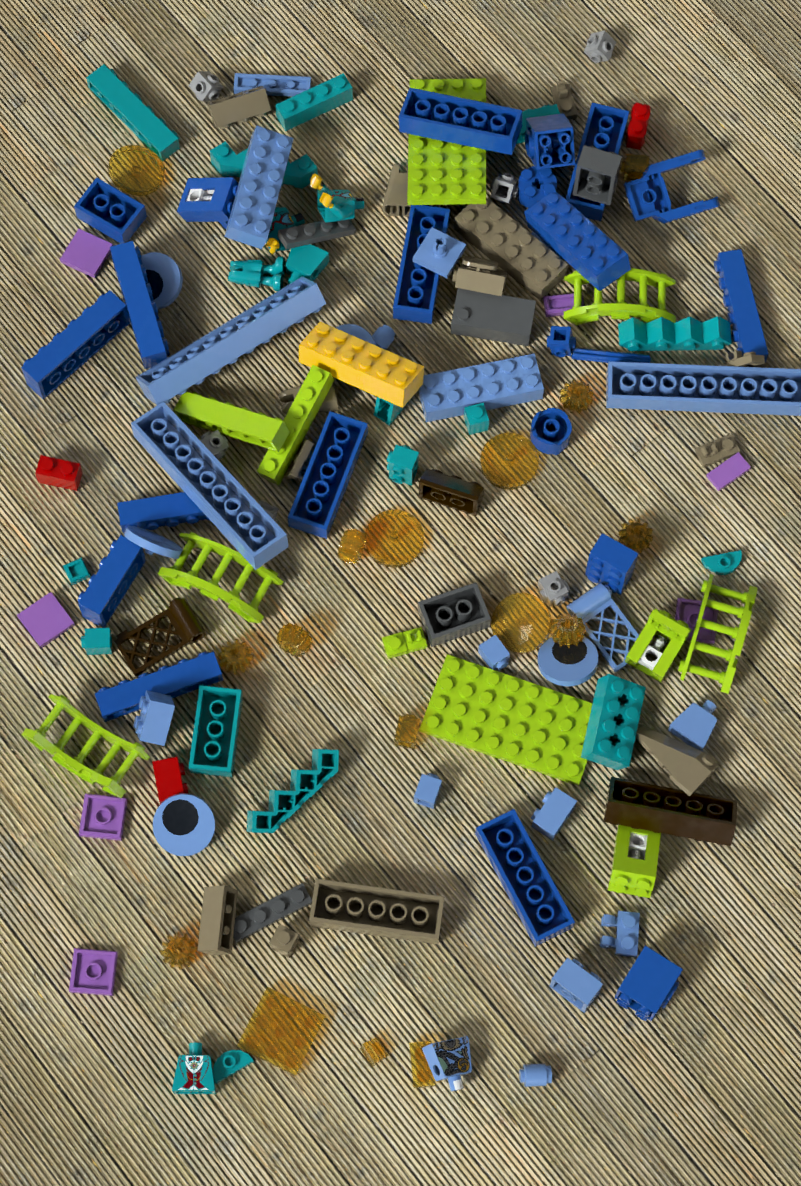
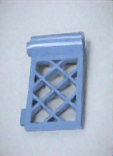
M599 583L567 605L566 608L572 619L581 626L616 673L628 665L625 663V659L629 653V641H636L639 634L612 600V591L609 586ZM611 606L616 613L615 620L603 618L604 610ZM590 620L600 621L598 631L590 630L585 623ZM602 622L614 623L613 634L601 632ZM617 624L626 626L628 629L627 636L616 634ZM600 635L612 637L611 648L603 647L600 644ZM615 638L626 640L625 650L614 648ZM613 652L624 654V661L618 666L612 660Z

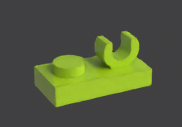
M422 627L382 637L387 659L427 648Z

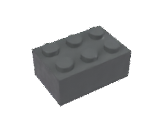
M584 145L577 164L573 195L610 206L618 183L622 156L615 152H606L594 146Z
M476 582L418 602V613L431 647L490 628L491 618Z

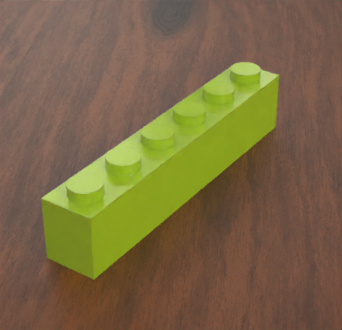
M312 365L284 418L285 425L290 431L279 452L271 449L267 450L257 469V473L262 478L278 486L280 485L335 380L330 372Z
M185 392L182 394L173 409L182 422L213 432L218 430L223 435L279 452L290 433L285 425V421L281 418H271L262 412L255 413L246 407H235L229 402L222 403L213 397H203L197 392Z

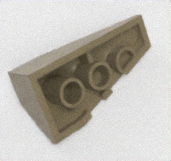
M644 725L637 730L636 739L648 753L655 754L659 760L657 764L661 768L665 767L670 772L669 778L688 796H691L702 787L719 767L712 756L705 754L699 749Z

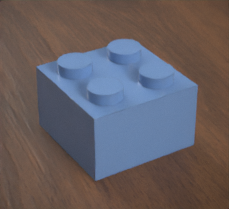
M146 690L145 696H141L139 708H141L140 716H136L134 721L135 733H137L140 741L165 746L175 704L170 695Z
M567 957L552 977L549 987L585 1013L600 993L603 983L600 982L601 978L593 972L589 974L583 969L584 966L574 958L571 960Z

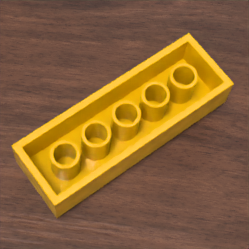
M319 322L299 344L300 363L309 367L315 365L330 372L338 380L402 408L423 385L424 366L323 322Z

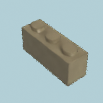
M263 86L207 102L213 124L220 129L230 127V123L236 121L238 123L246 122L252 116H256V118L267 115V112L271 111L267 93Z
M225 885L204 887L198 940L199 952L211 956L232 954L238 890Z

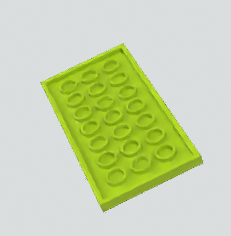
M486 78L410 79L409 88L486 103ZM409 134L407 204H486V150Z
M447 654L419 732L579 786L588 761L581 758L593 703Z

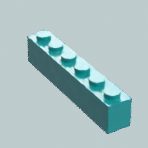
M103 64L86 77L88 88L162 162L180 149L178 134L174 130L171 131L162 118L158 119L153 109L149 105L145 106L137 93L133 94L125 81L121 82L113 69H108Z

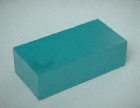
M199 686L188 767L190 773L233 777L243 701L242 690Z

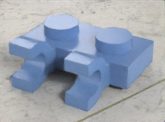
M618 911L617 917L604 914L601 918V926L616 927V938L602 936L600 948H614L615 955L637 957L640 913Z

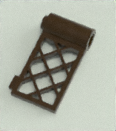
M178 597L170 602L168 609L130 632L126 629L116 635L117 640L114 642L136 677L188 644L201 640L206 635V631L187 600ZM167 616L170 620L168 630L158 628L159 621ZM145 629L153 630L151 640L141 639V632ZM157 631L167 633L165 643L154 641ZM171 634L180 636L182 642L175 646L168 644ZM128 639L135 641L133 651L124 650L121 644ZM139 642L149 644L147 654L136 652ZM153 645L163 647L162 653L159 656L150 655ZM134 657H144V665L136 669L133 665Z

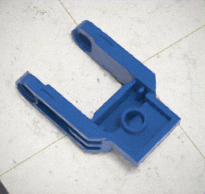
M703 149L651 164L645 169L640 179L623 184L635 222L651 217L665 224L720 206L716 196L706 201L702 200L671 209L664 178L661 176L662 173L705 160Z

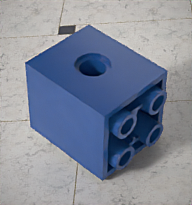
M564 113L526 118V152L537 170L575 165L573 126Z
M645 946L618 988L614 998L617 999V1003L625 1009L631 1008L636 1011L635 1015L640 1019L652 1021L659 1008L664 1009L679 986L680 983L677 979L683 969Z

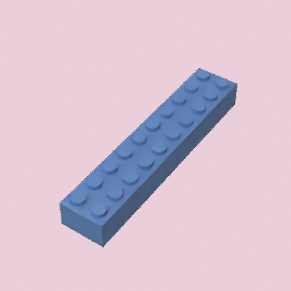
M300 277L135 378L146 398L156 405L163 401L167 404L171 401L172 397L184 394L192 385L202 383L205 377L220 372L223 366L235 363L241 355L253 352L256 346L269 342L274 335L286 332L292 324L300 323L307 315L320 311L322 306L326 304L317 283L305 277Z
M608 361L606 372V408L801 416V369Z
M164 401L131 423L136 440L255 570L289 547L287 534Z

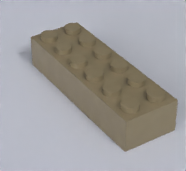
M487 197L486 204H469L455 217V231L490 260L499 262L498 266L501 269L508 271V274L540 301L543 299V296H546L564 279V276H567L568 264Z
M315 879L309 925L310 927L438 944L445 897Z

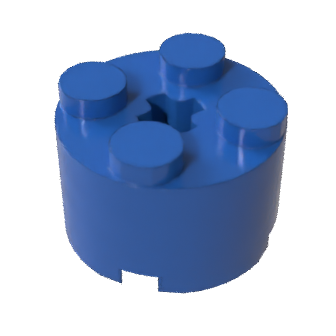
M534 166L521 172L518 181L517 198L522 206L530 208L545 196L557 190V179L550 168L537 170Z
M547 408V410L538 412L531 424V445L544 454H560L568 446L571 437L572 424L568 415L557 408Z

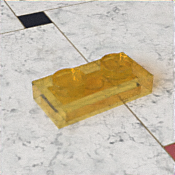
M431 1041L409 1043L413 1089L436 1086L435 1079L422 1050L423 1047L432 1044Z

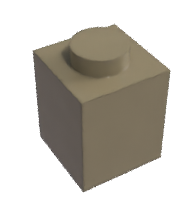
M279 924L269 942L270 948L290 958L300 940L299 934Z

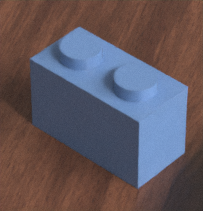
M556 787L553 792H547L542 801L545 804L541 810L537 808L531 817L533 820L531 827L552 841L577 804V800Z

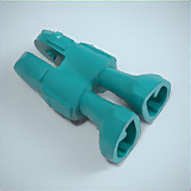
M277 257L272 265H264L262 260L252 259L248 261H230L231 271L228 275V281L256 288L267 285L272 287L273 290L279 291L283 287L285 257ZM263 274H269V275H273V276H272V277H265V276H262V275H263Z

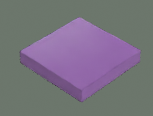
M78 229L61 256L60 263L95 278L111 252L110 247L113 244Z
M52 592L17 614L18 619L40 648H43L75 626L73 620Z
M677 598L675 620H682L689 625V628L692 630L687 641H691L702 601ZM705 607L702 619L717 623L718 610ZM700 627L696 641L714 644L716 631Z
M85 793L79 836L122 841L128 799Z
M74 948L69 992L113 996L118 952Z

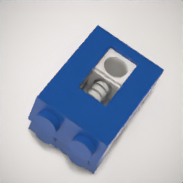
M233 177L188 178L177 212L186 222H219L227 229L239 183Z

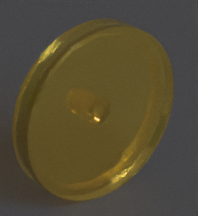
M127 145L117 149L112 154L108 164V174L113 184L121 191L135 196L149 195L158 190L165 175L164 165L157 154L148 148L138 145Z
M502 433L494 436L485 444L481 452L480 466L483 475L491 484L501 489L513 490L524 487L533 480L539 466V455L534 444L526 437L516 433Z
M402 510L383 511L376 515L366 528V549L369 555L383 566L392 568L406 566L412 563L423 549V528L420 522L408 512Z
M516 593L504 598L495 608L491 619L493 635L499 638L508 651L523 654L538 649L547 640L552 627L551 614L547 606L539 598L528 593Z

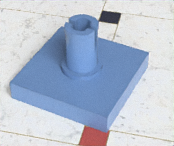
M431 227L413 256V262L448 278L465 251L466 244Z

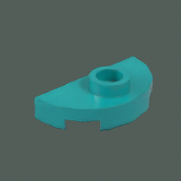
M742 551L703 557L701 562L706 569H709L716 575H727L734 572L739 566L742 559Z
M241 1050L224 1052L217 1058L213 1066L215 1083L221 1082L252 1064L254 1060L249 1054Z

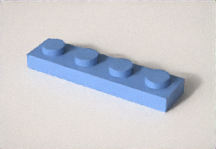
M235 73L233 91L236 94L263 86L269 96L293 97L311 88V77Z

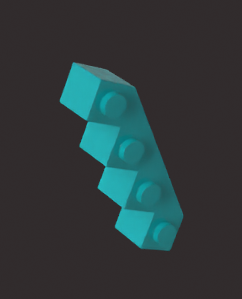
M225 141L210 150L211 163L222 177H240L248 148L236 155ZM307 153L292 163L287 162L281 186L286 184L292 185L294 188L303 189L310 184V178L314 173L318 175V168Z
M719 316L705 322L687 317L675 323L663 317L644 323L633 317L618 324L619 345L629 351L721 350L725 346L732 344L730 322Z
M312 749V770L291 769L290 791L269 790L268 811L248 810L247 832L274 833L286 819L290 818L306 800L311 798L326 781L338 772L339 750Z

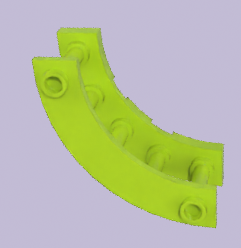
M631 268V270L617 279L616 303H603L602 290L599 291L594 287V303L587 306H582V285L590 282L577 271L564 276L565 281L574 285V307L564 311V319L576 326L597 321L601 316H611V319L623 320L637 317L644 323L663 317L673 323L676 322V316L666 310V287L676 284V280L668 277L666 274ZM625 281L639 282L638 305L625 302ZM647 285L658 288V309L649 307L647 304Z
M190 532V534L180 533L179 537L187 542L180 557L176 560L174 566L170 568L161 567L157 574L171 585L191 589L193 586L201 589L200 593L215 601L220 598L229 604L228 608L246 621L261 623L264 616L258 612V606L270 584L282 585L284 582L277 577L278 573L263 566L255 570L239 552L215 541L200 537L194 532ZM192 549H202L192 569L187 571V573L180 571ZM210 552L224 556L211 580L205 581L198 578V573ZM232 560L245 568L232 591L227 592L220 588L218 583ZM251 572H254L264 580L252 602L247 604L239 599V594Z
M710 574L708 581L704 580L701 592H704L700 611L686 659H681L678 671L682 672L680 680L683 681L686 672L719 681L718 683L722 684L720 692L729 694L738 662L735 656H740L758 587L750 585L748 592H737L713 585L714 575ZM709 592L739 600L744 604V607L740 606L739 608L708 599ZM705 607L737 615V618H740L739 627L735 626L733 628L702 619ZM703 627L732 636L731 638L735 639L733 648L725 650L696 641L699 628ZM693 649L725 658V661H729L726 672L722 671L720 673L689 664Z
M50 694L48 698L56 704L39 729L31 730L26 728L21 735L40 751L45 749L51 755H54L52 760L92 785L96 782L104 786L102 788L103 791L122 798L126 791L120 786V781L137 757L145 760L150 758L144 752L145 748L138 742H134V744L94 723L70 705L71 701L67 697ZM64 710L74 719L58 742L52 744L45 738V733L60 712ZM82 724L94 733L77 757L74 756L72 758L64 753L63 748L79 725ZM100 737L113 745L98 767L91 770L84 766L83 761ZM120 749L129 752V755L113 777L108 778L104 776L103 773Z

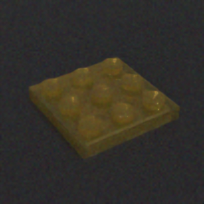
M267 987L237 1047L296 1077L326 1016Z

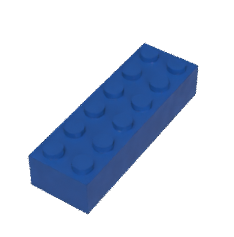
M409 88L399 114V132L509 155L513 154L522 128V110L415 88Z
M597 103L591 104L566 200L586 218L601 221L606 204L573 195L577 164L584 145L594 146L599 150L615 152L619 155L630 111Z
M554 190L524 211L528 228L599 291L631 270L628 254L557 191Z
M411 205L393 304V319L432 324L440 275L413 262V256L431 227L447 234L450 209L426 205Z
M133 241L111 246L110 251L144 369H148L165 360L167 356H170L166 338H164L161 320H157L159 319L158 310L153 300L150 283L147 280L145 266L142 265L139 246L135 247Z
M111 290L106 294L100 295L97 302L91 307H87L77 319L72 320L65 330L57 333L49 344L42 346L33 358H29L24 362L21 368L27 385L44 400L130 324L126 304Z
M329 411L288 515L289 527L325 539L328 538L368 435V423Z
M515 809L476 827L475 835L534 946L536 947L572 929L575 921Z

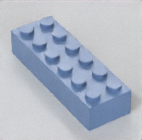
M256 125L250 139L224 237L259 249L263 248L269 235L294 138Z
M534 353L424 375L423 385L418 389L425 421L431 422L464 415V407L484 403L486 410L541 400L543 399L544 387Z

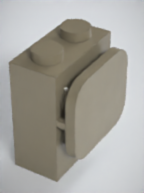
M465 256L461 265L454 270L452 281L456 282L455 288L502 296L505 291L508 271L498 270L499 262Z

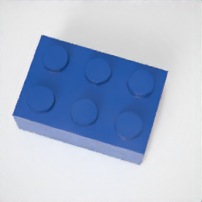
M97 177L74 206L78 219L120 244L128 242L147 217L145 205Z
M602 533L589 554L585 575L593 583L606 584L612 593L621 595L633 576L639 553Z

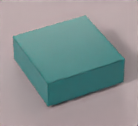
M82 557L63 565L71 585L91 577Z

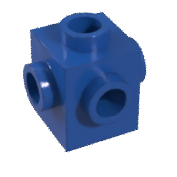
M551 326L550 336H547V348H550L551 355L557 357L572 355V349L576 348V337H573L571 327Z

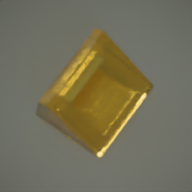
M377 1038L365 1042L360 1048L372 1067L389 1056Z

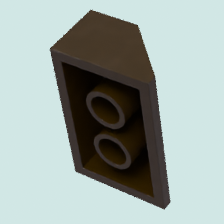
M426 469L419 481V498L476 516L484 496L485 487H482L477 482L464 481L455 475H445L437 469Z

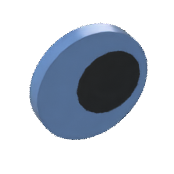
M151 252L142 255V265L145 266L147 280L150 283L157 310L165 308L176 300L182 289L183 277L181 269L172 258L163 253Z
M575 633L557 634L547 639L540 647L538 667L541 674L551 683L560 686H576L588 681L595 674L598 668V651L595 645L582 635Z
M188 793L175 794L165 799L157 808L153 818V833L157 842L164 850L177 856H190L202 851L210 843L215 830V818L210 806L200 797Z

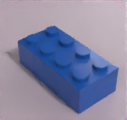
M120 535L118 540L113 541L110 546V553L107 557H103L99 564L100 569L91 576L86 591H82L78 597V605L83 618L105 628L146 562L142 547Z

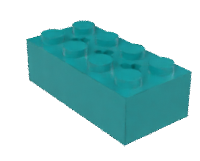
M612 674L598 679L581 758L615 770L630 766L646 687Z

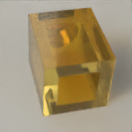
M626 154L625 161H621L620 173H624L623 181L640 179L645 169L649 166V156Z
M410 714L399 715L394 745L415 749L420 719Z

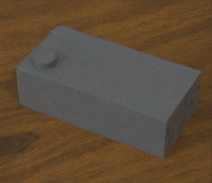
M458 288L451 321V334L529 346L536 301Z

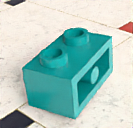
M395 445L394 451L390 450L387 457L389 478L395 483H405L412 486L419 468V452L412 450L411 447L406 445Z

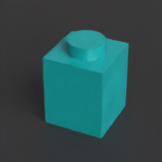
M484 403L464 407V420L469 435L489 430V418Z
M110 628L85 629V636H81V646L85 648L87 655L112 654V633Z

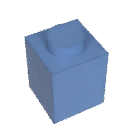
M496 635L479 645L478 653L490 669L501 670L509 664L510 653Z
M427 773V775L422 774L414 795V803L434 809L442 786V780L437 775Z

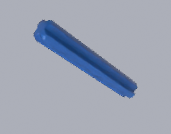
M575 348L572 350V359L605 363H608V361L650 363L651 361L650 355L585 348Z

